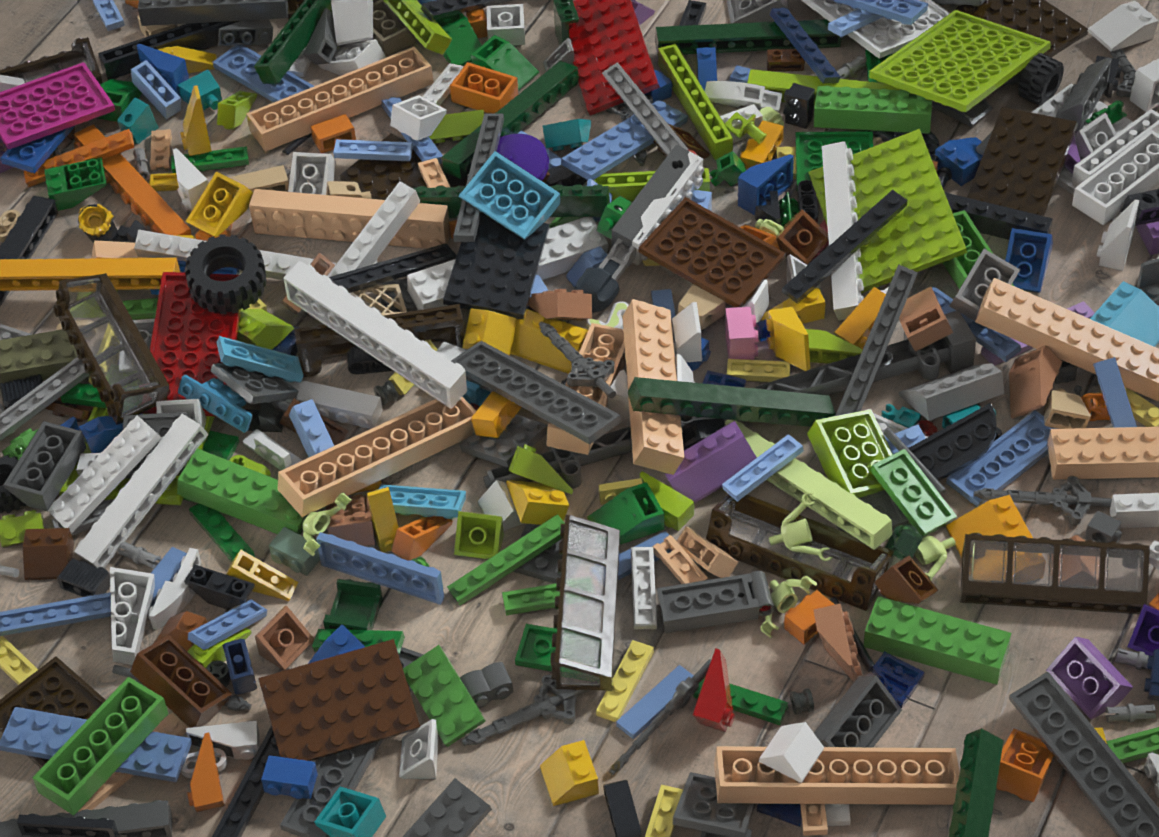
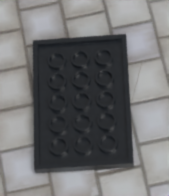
M482 212L475 242H461L444 294L443 305L460 304V308L489 310L523 320L550 224L543 223L524 240Z

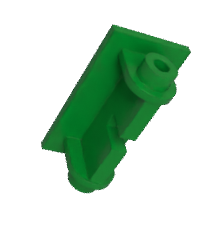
M1115 100L1108 108L1094 112L1085 122L1089 124L1106 113L1111 124H1114L1127 116L1122 111L1124 103L1121 100Z
M786 192L783 199L779 200L780 224L783 228L799 212L798 202L794 198H789V192Z

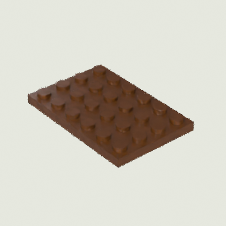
M687 197L678 204L638 248L640 254L706 292L724 300L725 303L734 308L742 307L761 283L785 259L786 255L785 252Z
M394 639L258 678L280 757L313 761L404 734L420 727Z

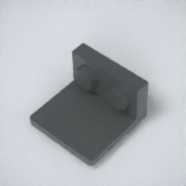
M1159 258L1141 264L1137 288L1141 289L1157 305H1159Z

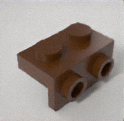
M796 49L767 50V71H804L805 60Z
M59 397L45 409L53 411L52 414L55 416L65 417L67 415L71 416V418L74 416L77 422H83V419H89L94 407L62 403Z

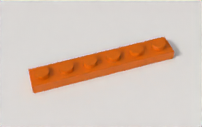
M127 129L50 158L35 173L24 170L25 182L28 187L46 181L45 169L101 157L103 160L134 148L132 133Z

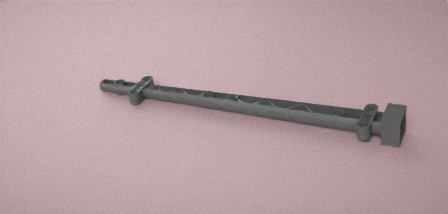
M957 310L945 314L953 330L952 334L916 352L905 332L903 341L888 345L873 382L918 370L924 379L934 380L939 376L940 363L944 362L950 373L974 365L976 338L960 311ZM861 354L753 388L818 395H832L846 391ZM680 415L681 427L694 420L715 419ZM631 426L602 435L593 442L589 455L549 447V452L540 455L574 489L582 483L581 466L632 452ZM505 466L486 471V476L483 477L486 489H489L496 480L502 482L507 480L534 481L510 472L509 467Z

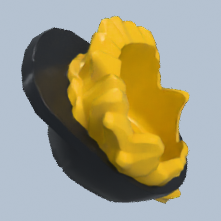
M92 204L80 208L78 216L79 228L82 229L93 243L94 240L112 241L118 232L112 220L114 216L111 214V211H108L102 205Z

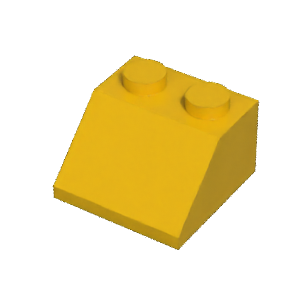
M470 309L462 348L468 350L478 342L483 341L510 356L517 319L489 310Z
M584 740L561 746L540 765L553 806L599 794L598 777Z

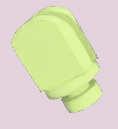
M771 107L759 110L763 115L764 121L784 126L781 114Z
M759 219L755 224V228L775 236L783 229V226L769 219Z

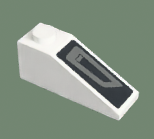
M257 721L186 728L188 738H191L192 746L201 748L204 733L209 732L213 748L223 750L227 757L233 759H252L260 747V733Z

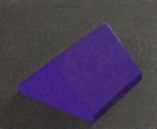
M1143 605L1127 646L1128 648L1138 652H1145V655L1151 656L1155 649H1159L1158 609Z

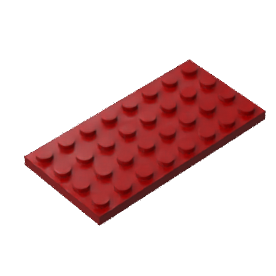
M573 1L579 22L569 24V37L574 50L573 65L578 67V81L589 115H594L624 102L602 74V72L617 62L643 94L660 88L632 1Z
M182 272L162 273L150 352L170 385L167 401L187 399L178 393L181 378L184 375L191 377L201 384L212 378L218 379L211 372L213 364L223 363L220 359L217 340L219 336L237 340L241 309L238 310V313L234 314L232 312L220 314L218 311L213 313L209 312L208 308H201L192 299L186 275ZM211 274L209 278L215 281H229L239 275ZM149 393L142 394L140 406L153 402ZM157 406L141 414H157ZM203 409L205 416L217 417Z

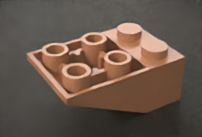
M932 287L907 298L899 320L915 352L953 333Z
M554 289V291L533 293L529 298L528 306L546 319L576 321L592 319V294H583V290L566 292V289Z
M1046 345L1014 360L1009 372L1010 414L1012 419L1021 415L1025 416L1033 410H1039L1047 402L1046 399L1053 388L1055 378L1059 374L1062 361Z
M354 495L350 498L352 500L346 505L345 510L341 509L330 517V524L327 527L328 535L332 534L337 538L353 541L362 546L375 545L368 496ZM333 502L327 505L326 510L334 508L337 504Z
M841 604L814 609L817 631L826 652L850 679L855 682L858 676L862 675V670L857 659L858 650L853 639L854 630L848 611L843 612Z

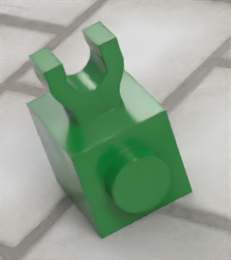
M731 151L716 160L717 169L709 173L713 178L711 183L715 187L723 180L730 186L738 183V177L746 171L745 163Z

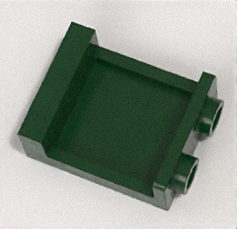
M553 0L555 35L559 46L567 38L570 39L569 24L579 22L573 0Z
M337 579V593L330 615L325 614L324 628L338 629L343 624L348 630H373L383 599L381 585L373 582L366 583L351 579Z

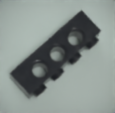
M1159 189L1128 195L1125 198L1121 213L1134 200H1139L1135 226L1159 221Z

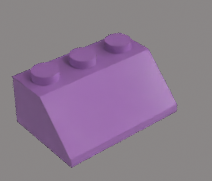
M1074 637L1046 669L1090 719L1103 714L1106 711V707L1118 705L1133 688L1090 640Z

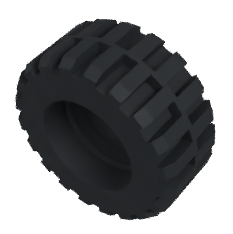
M223 234L217 238H214V236L210 237L206 242L202 241L197 245L198 248H194L190 252V256L186 260L185 275L189 293L201 308H208V311L213 313L218 311L220 314H227V312L234 314L238 313L240 309L246 310L250 307L251 303L255 304L259 300L258 296H262L267 282L262 254L254 243H249L243 237L239 239L237 235H230L228 237ZM233 267L243 271L238 277L229 281H215L209 278L212 273L221 268Z

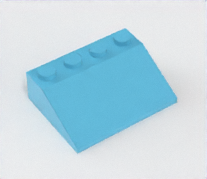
M494 151L459 195L460 198L524 240L539 228L560 205L559 192L496 151Z
M1124 281L1090 318L1153 347H1156L1159 343V306L1141 289Z

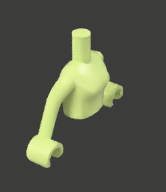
M806 492L799 506L783 520L781 534L769 537L770 544L772 546L784 542L785 546L792 552L817 555L823 561H830L833 557L825 559L823 556L824 551L830 550V548L817 549L801 546L803 543L812 541L807 520L802 519L792 522L808 505L813 506L816 504V501L807 502V497L814 493Z
M341 493L335 499L337 506L334 508L309 513L302 524L303 537L307 541L303 547L304 550L312 556L315 555V551L321 545L315 541L313 536L318 535L320 532L323 533L330 524V517L341 509L345 510L346 505L352 499L346 494Z
M892 532V535L888 538V542L894 541L893 549H899L901 546H913V552L922 565L936 561L930 571L925 573L931 581L947 559L946 549L956 545L953 537L942 542L933 536H926L915 540H901L902 536L899 533Z
M808 576L802 577L801 580L788 579L780 584L776 580L771 581L769 586L773 590L771 597L774 607L780 613L785 614L790 608H794L798 601L792 587H800L807 593H810V586L812 584L816 586L817 583ZM772 614L765 616V622H763L760 629L761 632L771 638L772 630L779 629L778 626L772 623Z

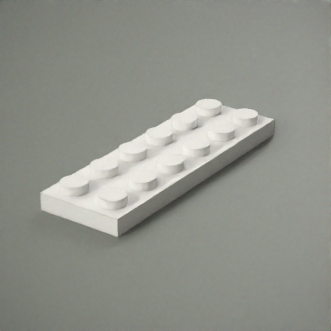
M137 415L67 490L53 502L48 510L49 513L64 528H70L72 534L162 437Z

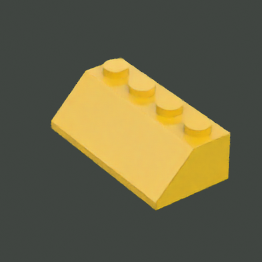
M526 309L524 319H517L510 354L569 374L572 363L551 343L552 341L541 333L539 323L542 321L553 326L557 333L564 337L578 352H580L589 330L557 319H546L539 313Z

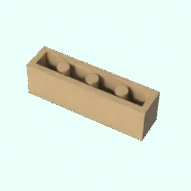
M284 165L228 177L245 185L253 193L255 189L288 192L289 188Z

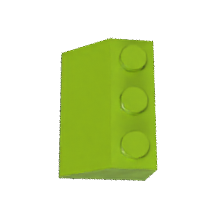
M484 110L446 114L429 138L434 141V144L443 143L446 138H452L453 141L463 140L464 136H468L482 124Z
M241 309L237 341L272 350L294 328L292 325L263 309Z

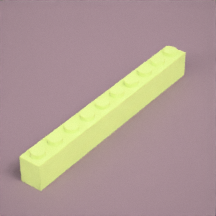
M736 420L725 421L726 426L733 421L736 422L756 457H759L775 445L773 442H769L761 437L757 432H753L745 427L741 422ZM796 458L767 479V481L802 502L804 493H814L807 497V502L816 501V504L813 506L808 505L807 507L873 550L892 535V520L886 514L880 513L870 504L861 501L853 493L847 492L837 483L828 480L820 472L814 471Z

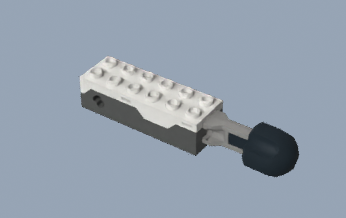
M677 144L674 146L613 227L611 251L599 267L595 269L592 267L587 268L579 278L574 290H583V294H592V313L603 311L610 306L620 291L617 281L627 267L632 263L639 265L642 260L645 261L647 257L638 252L639 246L685 197L691 200L693 191L699 189L702 185L703 158L699 157L694 151L686 150Z

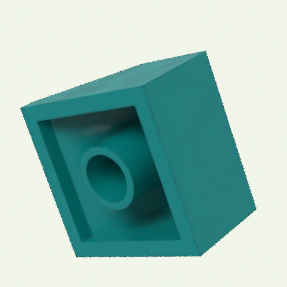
M574 119L542 125L546 148L553 149V152L564 150V146H570L571 148L581 147L582 143L588 142L591 120Z
M340 786L314 823L330 837H373L385 820L386 814L379 798Z

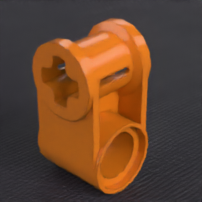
M1087 393L1081 397L1089 413L1092 411L1089 421L1110 420L1102 393Z

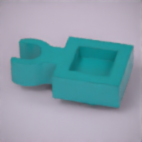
M886 404V411L888 412L882 410L881 417L893 420V422L907 428L917 425L921 420L920 413L903 406L898 410L893 405Z

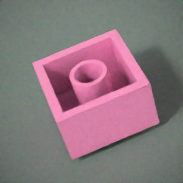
M751 307L726 308L725 337L728 359L754 360V357L758 356V346L755 344L758 343V330L754 329L756 327V316L751 314Z

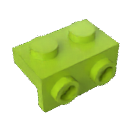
M37 510L24 512V516L15 517V514L2 516V520H0L1 546L22 544L26 529H44L42 513H37Z

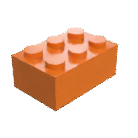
M467 62L450 84L451 102L475 110H484L488 114H495L518 95L517 77Z

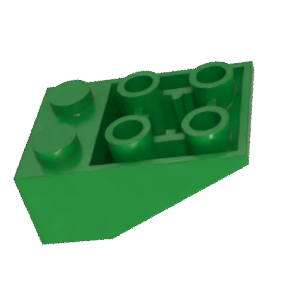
M461 13L435 20L452 39L449 47L442 55L448 63L463 66L467 62H472L471 54L482 45L465 15Z
M496 35L492 36L471 54L472 64L517 77L518 91L539 73V70L510 42Z
M110 79L100 84L114 104L115 111L96 118L117 122L134 98L139 99L142 92L133 82Z
M102 157L44 170L49 199L55 200L58 211L75 207L107 185Z
M647 482L627 488L587 516L588 521L620 530V545L665 530L664 512ZM593 528L598 540H608V533L605 531L600 532ZM601 545L603 550H607V545Z

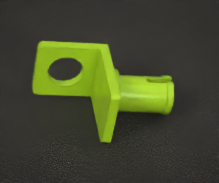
M736 112L725 123L727 129L740 139L748 134L758 144H761L767 135L754 125L756 117L754 114L746 120ZM734 120L742 122L743 125L740 129H735L732 126Z

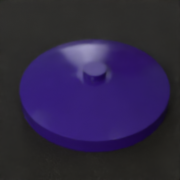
M510 134L500 137L497 153L542 181L549 168V156L543 143L527 134Z

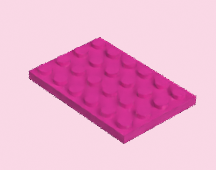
M83 62L0 92V137L9 150L113 112L115 107Z

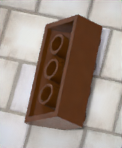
M170 635L137 653L130 670L144 686L163 697L166 706L189 728L201 727L208 723L233 694Z

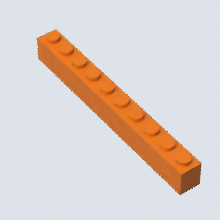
M93 124L74 133V147L77 149L106 137ZM121 153L102 160L106 183L111 184L114 192L121 195L123 202L131 206L133 213L139 215L145 226L148 225L152 232L168 235H192L190 227Z

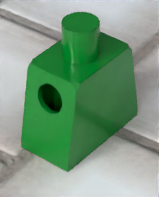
M619 196L608 204L604 209L596 231L612 239L613 227L632 202Z

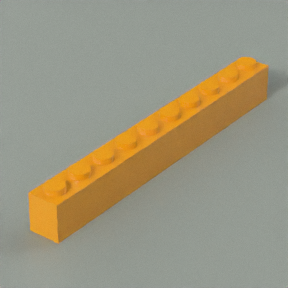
M177 258L0 259V291L58 290L59 281L105 273H107L116 290L160 289L162 273L180 272ZM96 280L66 286L68 290H94Z

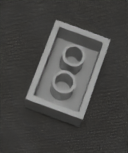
M983 249L949 307L956 311L959 310L961 314L976 321L985 292L993 278L1012 285L1020 269Z

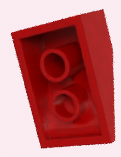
M715 648L693 716L701 725L726 732L727 727L732 726L735 714L732 713L733 706L726 659L720 649Z

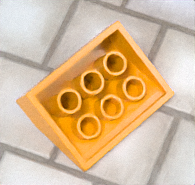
M1010 495L989 500L946 525L950 537H953L956 542L955 547L961 558L965 534L980 533L989 536L1001 534L1005 537L1026 536L1033 538ZM986 550L984 557L970 559L969 574L972 580L1005 583L1007 551ZM1013 551V584H1023L1043 578L1046 561L1042 553Z

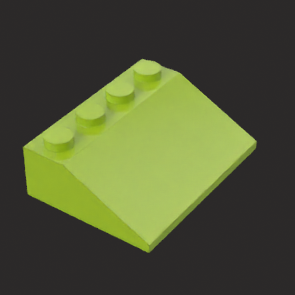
M871 409L818 419L814 422L807 435L828 480L837 483L841 488L849 493H853L857 498L885 490L869 469L873 464L893 455Z

